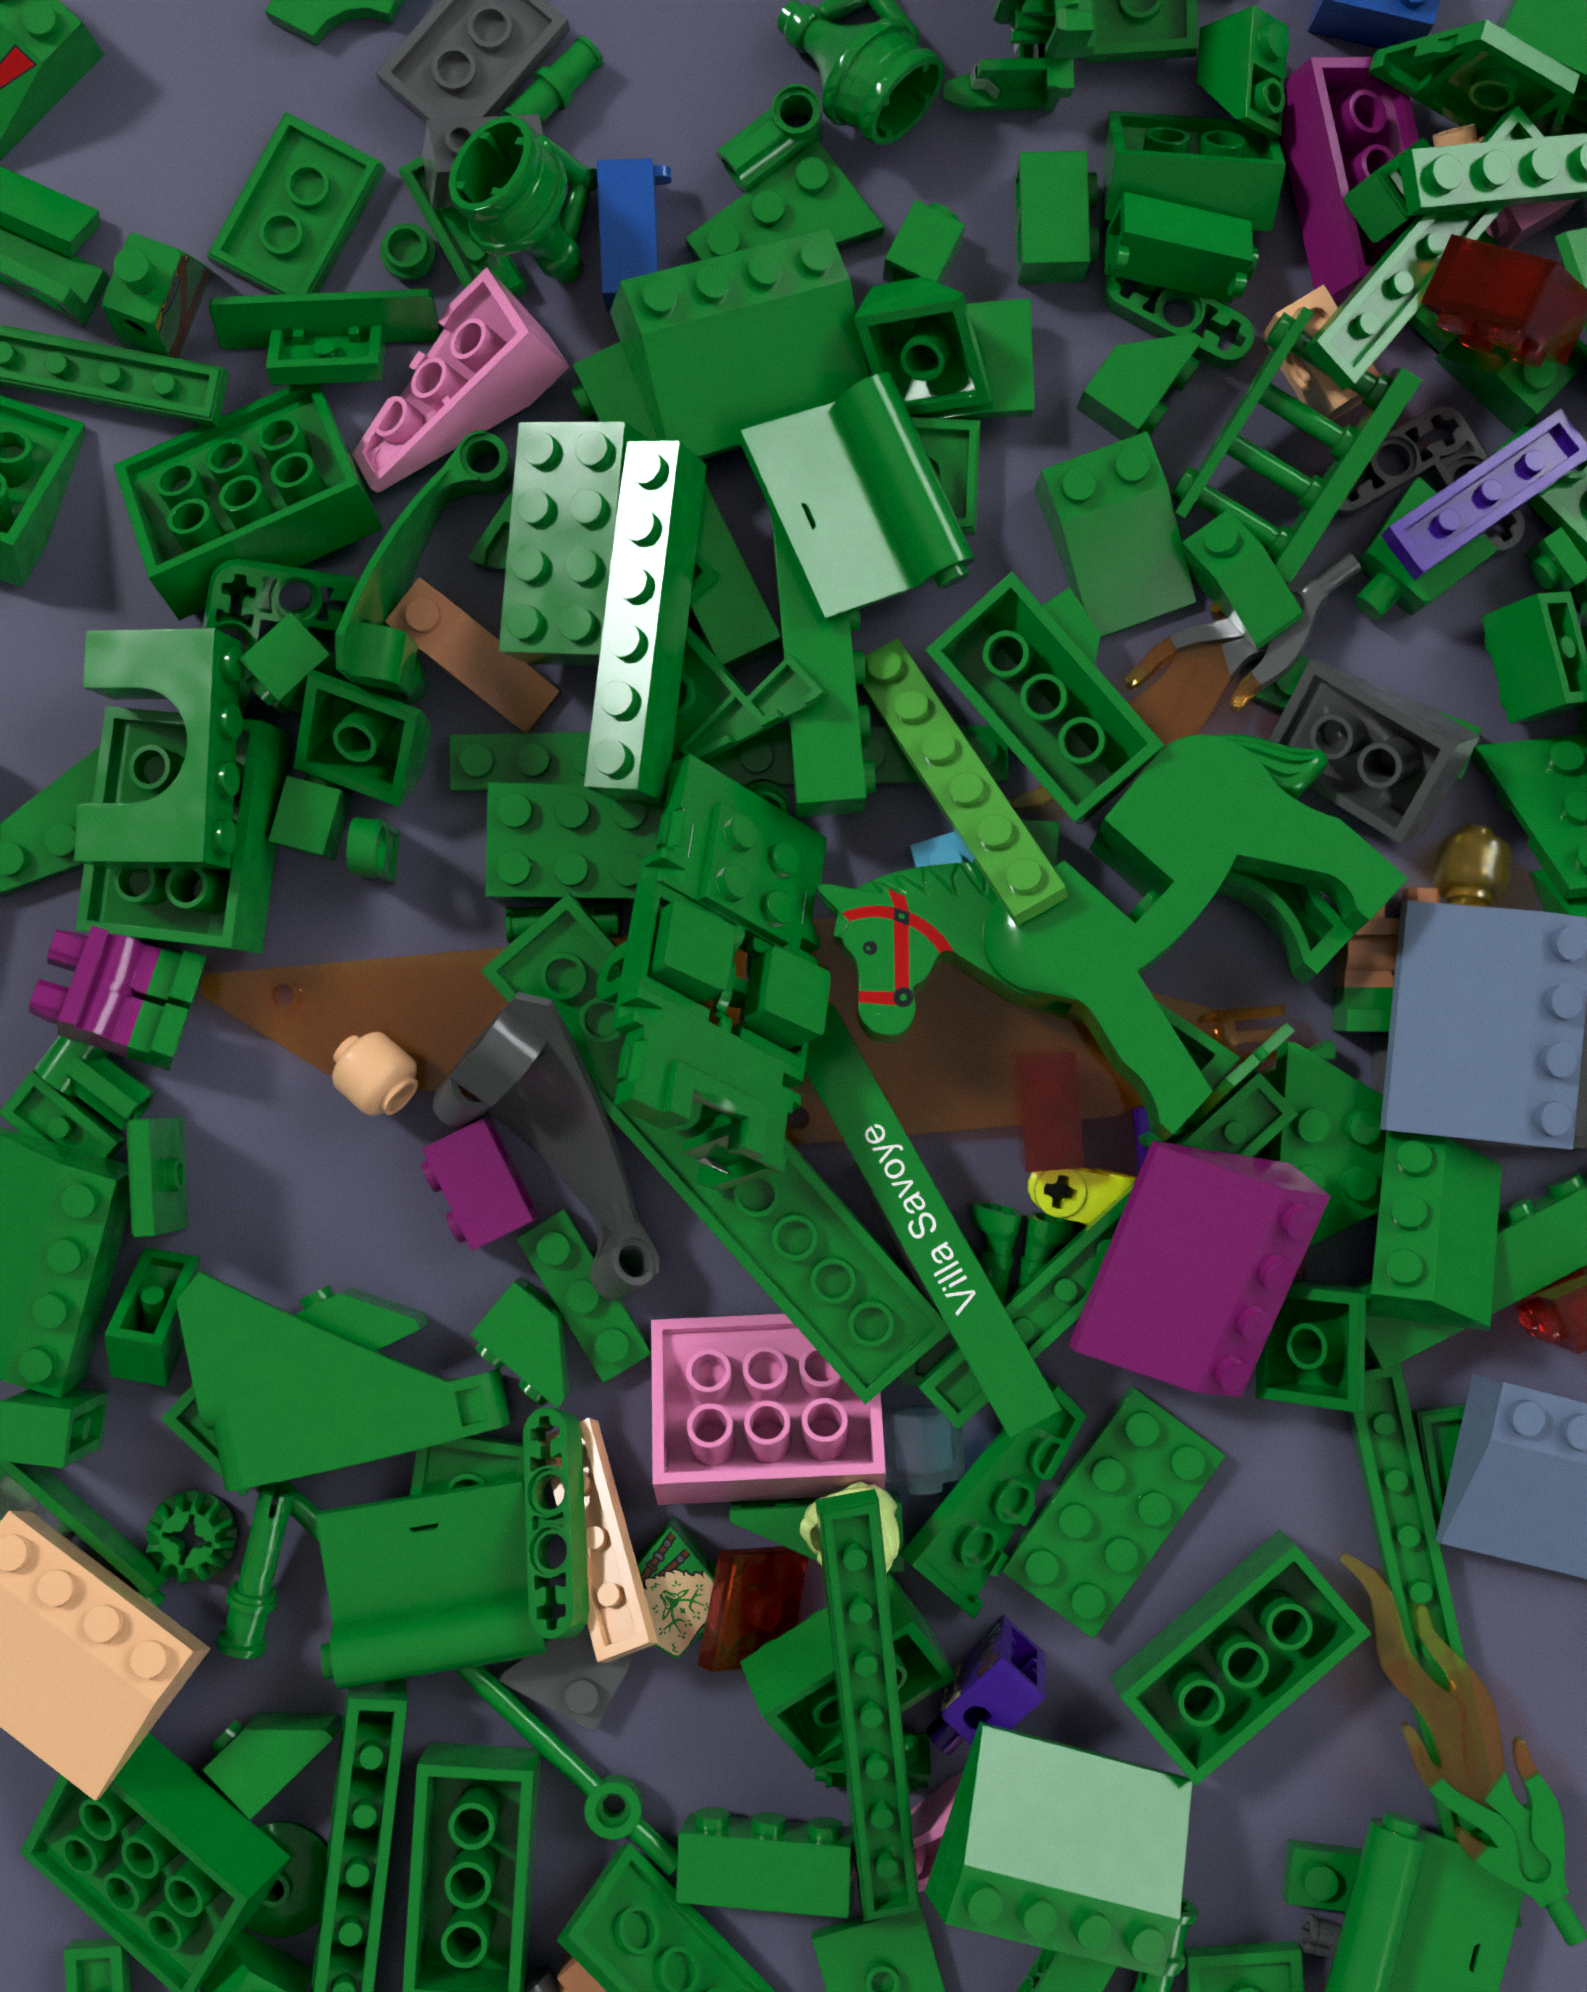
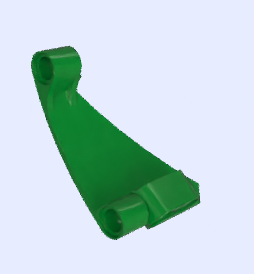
M203 1271L197 1273L176 1300L198 1412L204 1426L208 1430L214 1431L226 1491L242 1490L366 1463L466 1438L511 1424L502 1374L498 1368L463 1378L451 1377L446 1380L308 1322Z

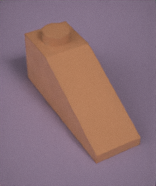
M420 577L384 621L389 627L406 632L418 645L417 651L523 733H530L561 694L558 688L530 665L499 652V640Z

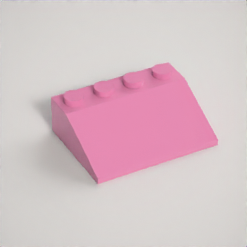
M785 1314L651 1320L652 1476L658 1505L820 1498L842 1491L849 1485L860 1481L868 1485L875 1484L885 1490L886 1469L881 1392L865 1405Z

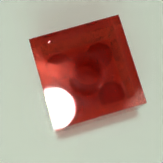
M1454 234L1450 236L1421 301L1423 305L1439 316L1436 325L1446 331L1460 335L1458 342L1462 345L1483 353H1490L1493 346L1510 350L1508 356L1511 359L1535 368H1541L1544 360L1566 366L1587 321V289L1559 262Z

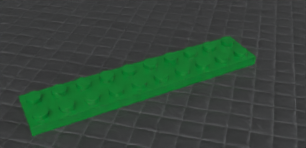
M571 893L566 894L480 971L507 1002L518 992L553 1001L576 1044L594 1083L604 1111L866 1405L950 1333L939 1310L786 1136L783 1146V1152L787 1154L784 1173L776 1172L724 1191H717L697 1184L699 1169L704 1164L682 1152L683 1142L731 1124L730 1117L721 1114L710 1119H704L700 1117L704 1104L697 1102L692 1104L690 1120L663 1130L614 1106L617 1074L625 1035L612 1028L616 1002L608 1003L599 999L596 993V985L604 961L618 946ZM623 966L617 971L615 979L621 975Z

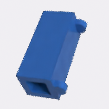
M653 158L597 160L601 283L607 314L610 313L620 281L660 271L657 185L671 183L672 176L670 167L654 165Z

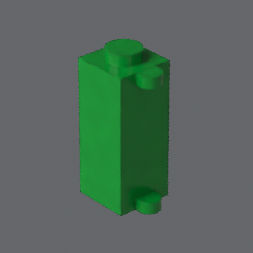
M1125 191L1104 234L1106 275L1230 303L1234 297H1242L1247 282L1251 280L1255 272L1259 256L1258 248L1253 246L1252 221Z

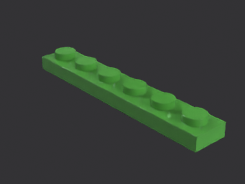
M899 638L864 656L866 683L859 686L1015 925L1019 926L1067 899L1066 886Z

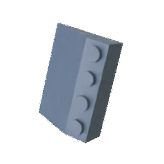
M1401 901L1380 1130L1573 1150L1587 1002V917L1544 911Z
M1472 1374L1435 1541L1587 1579V1403Z

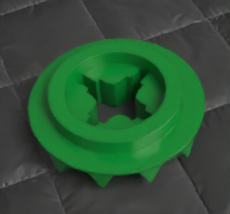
M197 1490L179 1492L167 1498L155 1508V1512L144 1529L147 1532L148 1541L146 1553L151 1555L158 1565V1573H167L176 1578L178 1583L187 1581L203 1582L214 1576L228 1564L237 1544V1526L229 1508L214 1495ZM194 1518L193 1524L196 1525L195 1535L203 1537L204 1541L208 1542L206 1544H197L192 1548L190 1554L185 1557L184 1541L176 1538V1535L172 1533L174 1531H183Z

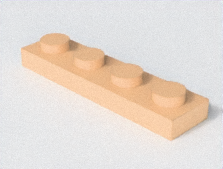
M587 1418L579 1422L582 1432L589 1598L587 1625L597 1662L608 1663L658 1644L599 1422ZM559 1430L546 1435V1442H551V1439L559 1437ZM556 1458V1461L545 1460L546 1465L561 1467L562 1465L561 1459ZM555 1476L550 1482L556 1505L558 1506L562 1502L565 1490L561 1479Z

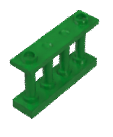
M1306 307L1296 309L1292 317L1285 312L1280 316L1265 340V344L1272 348L1198 468L1195 470L1187 466L1170 493V496L1177 500L1173 506L1174 512L1183 518L1187 516L1194 504L1215 517L1229 509L1260 543L1266 547V551L1280 575L1289 583L1294 579L1422 382V379L1404 368L1392 369L1389 376L1380 373L1377 377L1366 371L1356 384L1348 387L1362 396L1361 403L1368 407L1355 428L1349 424L1344 428L1276 387L1270 382L1289 352L1328 375L1304 348L1313 338L1303 331L1314 312ZM1257 403L1331 448L1329 455L1335 459L1323 478L1318 475L1309 478L1238 434ZM1225 454L1298 498L1296 504L1303 509L1291 528L1284 524L1280 528L1276 527L1207 484Z

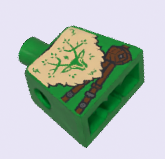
M672 1516L636 1558L658 1644L652 1646L672 1658L679 1659L697 1638L715 1655L722 1658L739 1639L742 1631L723 1649L708 1600L728 1580L682 1523Z

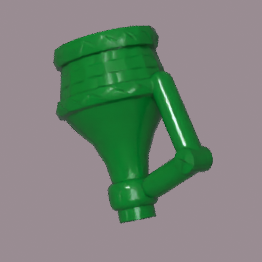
M793 0L787 3L779 14L777 28L784 34L787 44L801 53H808L818 67L821 80L823 112L834 125H848L860 130L870 143L888 145L907 134L931 107L944 77V63L933 50L920 48L918 45L920 41L918 28L895 0H824L817 8L810 3L801 4ZM863 6L871 7L880 18L876 22L859 25H839L834 23Z
M505 115L489 120L474 131L462 145L451 166L448 186L453 206L467 218L472 241L483 252L499 256L522 251L530 252L535 255L536 263L546 276L562 284L574 281L583 269L580 248L574 239L579 233L590 191H595L598 187L597 169L586 167L549 137L544 135L536 136L535 131L519 117Z

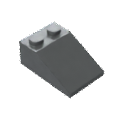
M1314 658L1310 659L1268 741L1291 747L1322 750L1328 757L1327 767L1309 788L1399 844H1402L1426 833L1481 736L1431 707Z

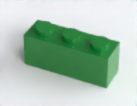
M715 1807L702 1808L695 1813H689L678 1832L676 1903L849 1918L855 1897L856 1876L851 1826H843L841 1820L832 1817H816L810 1819L808 1823L786 1821L784 1815L774 1812L757 1813L752 1818L729 1816L727 1810Z

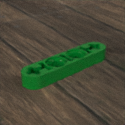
M543 1407L535 1410L528 1417L523 1430L528 1614L532 1628L542 1638L569 1639L577 1636L584 1629L589 1614L582 1432L580 1423L574 1414L567 1410ZM554 1426H558L559 1437L551 1439V1442H546V1432L553 1430ZM556 1458L561 1459V1467L545 1465V1460L556 1461ZM557 1476L563 1482L565 1491L562 1502L552 1509L545 1501L544 1492L548 1481ZM556 1535L563 1538L567 1548L566 1558L558 1568L550 1565L546 1555L547 1546ZM549 1578L566 1579V1585L550 1586ZM560 1604L565 1605L566 1616L553 1619L551 1614L552 1607H557Z

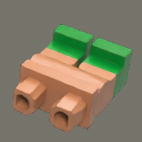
M1438 888L1402 889V901L1441 903ZM1385 905L1335 955L1332 1030L1389 1032L1400 918H1385Z

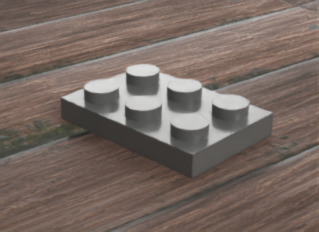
M439 0L377 70L376 76L383 87L426 123L427 119L496 116L570 31L569 22L564 15L546 0Z

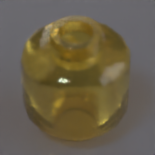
M1466 825L1461 827L1458 833L1450 834L1439 842L1436 850L1433 888L1439 889V896L1445 899L1446 904L1492 907L1493 903L1502 900L1506 896L1509 889L1512 850L1509 844L1502 838L1495 836L1494 831L1489 827L1482 825Z

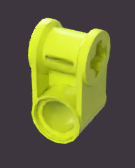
M1047 1161L1038 1165L1031 1172L1027 1190L1031 1200L1045 1213L1054 1217L1080 1222L1087 1226L1130 1187L1137 1177L1105 1169H1088L1061 1162ZM1060 1175V1181L1068 1186V1191L1066 1195L1057 1194L1053 1202L1052 1197L1044 1192V1187L1046 1183L1055 1184Z

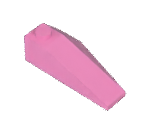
M488 267L447 306L437 322L444 329L427 355L418 351L409 365L415 371L412 379L400 397L393 396L386 400L352 453L369 487L376 493H380L456 449L468 434L475 431H487L529 407L570 367L549 334Z

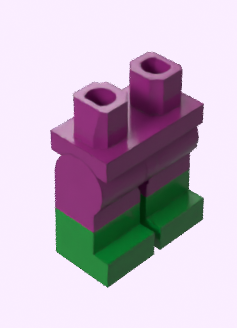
M95 926L91 927L88 936L76 932L56 930L47 955V964L75 973L69 988L39 979L29 1002V1013L47 1022L57 1024L58 1036L71 1040L76 1038L86 1044L170 1071L204 972L207 956L184 950L183 954L146 945L127 936L109 934L108 930Z

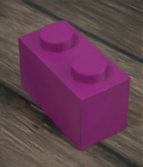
M492 1117L482 1118L422 1148L427 1159L421 1162L423 1174L435 1193L443 1191L451 1208V1211L445 1214L448 1225L456 1240L460 1244L467 1241L471 1251L540 1217Z

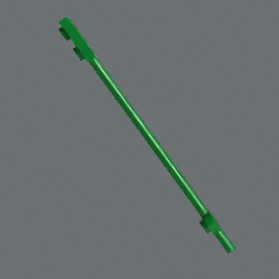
M192 1385L161 1417V1420L223 1478L214 1431L208 1430L200 1419ZM289 1480L276 1482L273 1499L278 1503L282 1482L296 1489V1496L292 1502L290 1515L319 1542L315 1513L320 1510ZM252 1488L236 1490V1492L243 1497ZM483 1665L453 1670L587 1798L584 1808L585 1819L589 1828L596 1835L608 1840H617L627 1836L668 1876L677 1869L678 1851L641 1817L643 1808L642 1794L638 1786L631 1779L615 1774L600 1778ZM613 1795L618 1796L624 1801L625 1806L617 1811L611 1810L606 1806L605 1799Z

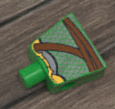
M131 232L127 236L123 249L114 259V272L102 300V309L121 346L126 349L179 359L213 271L184 251Z

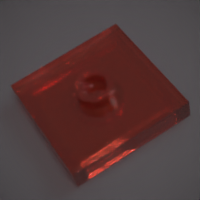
M784 1546L720 1550L698 1666L710 1672L742 1669L741 1660L759 1650L766 1642L774 1640L796 1627L809 1557Z

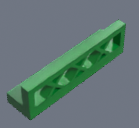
M0 226V284L86 327L110 280L107 273L103 269L75 255L69 257Z

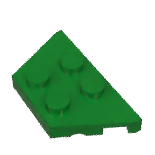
M1487 19L1379 49L1373 54L1368 71L1372 76L1459 126L1476 124L1477 136L1482 135L1483 137L1487 135L1505 113L1516 106L1522 109L1544 137L1559 136L1580 76L1551 56L1537 50Z
M1284 1041L1277 1048L1274 1088L1299 1115L1271 1140L1269 1160L1291 1163L1330 1195L1308 1246L1310 1247L1379 1212L1386 1130H1380L1383 1095L1295 1042Z

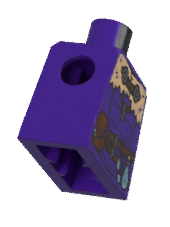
M1003 1615L953 1670L957 1678L942 1687L940 1715L926 1728V1733L936 1748L946 1755H951L965 1740L972 1746L979 1721L1012 1729L1046 1698L1045 1652Z

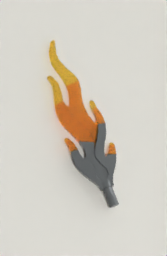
M1348 552L1314 578L1307 573L1300 578L1293 579L1291 583L1285 581L1302 609L1304 617L1259 650L1254 648L1229 619L1189 627L1168 636L1152 648L1144 659L1125 677L1127 688L1130 690L1138 688L1170 661L1174 662L1156 683L1127 703L1149 728L1154 727L1152 730L1154 734L1167 746L1177 739L1196 735L1208 721L1236 675L1248 663L1263 657L1261 662L1240 681L1230 699L1231 711L1234 713L1239 712L1251 698L1287 674L1297 663L1307 645L1319 613L1328 604V594L1361 571L1359 562ZM1214 603L1210 606V614L1213 619L1226 618ZM1041 785L1035 790L1010 800V805L1015 811L1045 806L1055 800Z

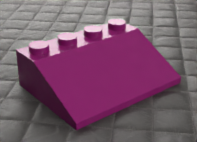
M1152 1140L1068 1344L1069 1347L1080 1354L1195 1393L1242 1397L1326 1208L1330 1195L1291 1163Z

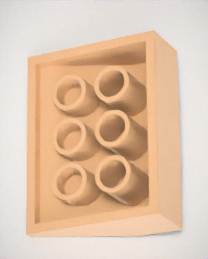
M8 1511L0 1521V1727L90 1798L97 1801L211 1648L33 1512Z

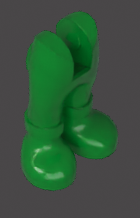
M973 1202L970 1220L983 1233L986 1248L981 1249L979 1263L1001 1302L1004 1303L1008 1300L1007 1292L1010 1270L1013 1268L1015 1257L1012 1253L1019 1233L1022 1213L1015 1208L1001 1204ZM1032 1211L1028 1213L1025 1227V1253L1020 1259V1273L1016 1291L1050 1261L1051 1256L1059 1246L1068 1243L1073 1238L1076 1221L1054 1217L1045 1212Z

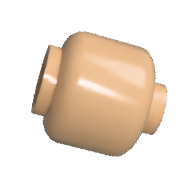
M382 1032L367 1033L360 1038L357 1035L350 1036L341 1043L334 1053L333 1060L336 1062L332 1073L333 1086L361 1112L369 1116L382 1113L392 1115L398 1112L410 1101L417 1090L418 1081L415 1079L417 1074L416 1061Z

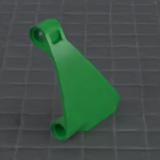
M486 430L468 434L460 442L444 466L411 500L391 526L368 562L349 599L335 633L336 669L354 685L407 705L419 701L427 693L430 684L429 673L425 665L417 657L418 645L406 632L389 627L384 621L410 589L421 556L441 514L451 504L462 498L474 495H497L505 491L512 484L515 471L514 463L504 442L496 435L488 433ZM492 453L500 457L496 468L488 473H478L473 470L475 461L484 454Z

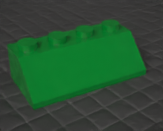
M1012 571L925 649L1076 824L1082 825L1122 791L1165 746Z

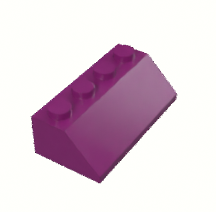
M1310 57L1285 78V106L1283 108L1281 141L1313 287L1315 290L1325 285L1336 305L1342 304L1416 218V216L1411 217L1381 241L1374 243L1370 241L1344 203V197L1349 191L1374 171L1419 141L1410 97L1368 73L1373 57Z

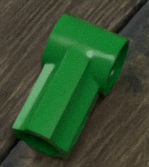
M790 84L780 89L774 96L770 109L717 150L719 160L739 189H742L745 193L812 143L817 140L821 143L823 137L821 102L816 92L802 84ZM794 114H803L811 119L806 125L797 128L790 127L784 123L788 117Z
M58 1036L34 1067L35 1072L44 1081L70 1097L76 1098L78 1096L120 1130H127L126 1123H128V1120L140 1119L145 1114L157 1093L154 1089L110 1056V1051L86 1044L76 1038L71 1040Z

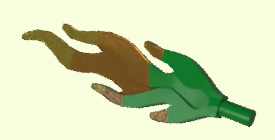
M1341 1553L1339 1559L1362 1582L1370 1596L1375 1624L1376 1650L1382 1670L1394 1686L1420 1712L1435 1740L1441 1767L1431 1762L1424 1744L1414 1728L1406 1721H1402L1399 1724L1416 1771L1426 1788L1446 1808L1488 1834L1492 1839L1483 1840L1458 1826L1453 1830L1458 1843L1488 1873L1529 1895L1540 1908L1545 1907L1567 1945L1573 1946L1583 1942L1587 1938V1932L1565 1896L1569 1891L1564 1874L1565 1832L1561 1810L1551 1789L1534 1765L1527 1743L1519 1736L1513 1737L1511 1741L1513 1763L1526 1792L1527 1803L1524 1805L1512 1793L1505 1770L1499 1720L1494 1702L1482 1680L1433 1630L1428 1609L1423 1604L1418 1603L1414 1607L1416 1632L1431 1656L1444 1670L1448 1679L1449 1693L1433 1682L1412 1655L1389 1587L1374 1569L1348 1553Z

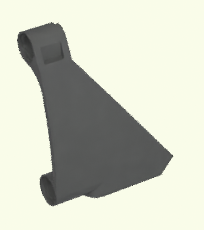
M518 992L474 1039L455 1064L448 1078L436 1089L432 1098L433 1109L436 1116L444 1124L459 1129L474 1123L488 1110L549 1165L586 1207L596 1224L598 1246L590 1269V1280L594 1289L602 1297L610 1301L623 1300L649 1283L658 1273L660 1267L659 1254L638 1219L628 1177L612 1128L594 1083L555 1004L550 999ZM459 1088L466 1090L472 1096L473 1101L467 1099ZM619 1261L628 1267L630 1275H627L622 1270Z

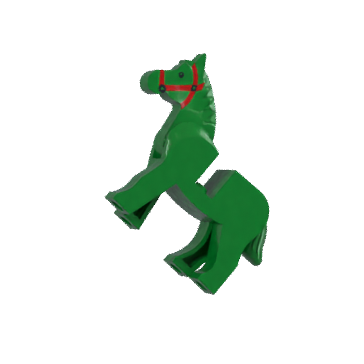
M1200 734L1186 736L1171 742L1153 758L1104 818L1089 847L1095 855L1144 897L1131 911L1129 918L1065 860L1052 867L1066 886L1068 898L1019 926L1015 925L975 863H949L901 870L873 879L856 889L821 884L818 886V899L837 917L833 944L842 947L845 956L855 967L858 980L857 1019L860 1028L870 1039L880 1043H896L902 1040L910 1031L916 1011L914 994L924 988L938 963H949L1016 1006L1085 1024L1113 1070L1136 1091L1146 1110L1150 1130L1164 1142L1173 1136L1213 1092L1214 1086L1241 1058L1155 1000L1141 978L1173 948L1204 910L1215 893L1236 900L1264 920L1278 939L1288 961L1291 974L1305 985L1325 967L1358 930L1376 915L1408 878L1341 819L1317 811L1296 800L1326 769L1328 757L1322 750L1286 746L1249 735ZM1320 891L1324 892L1333 900V902L1336 904L1340 912L1341 917L1325 901Z

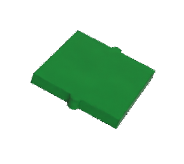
M1286 1022L1231 1072L1188 1119L1196 1125L1251 1075L1295 1030Z

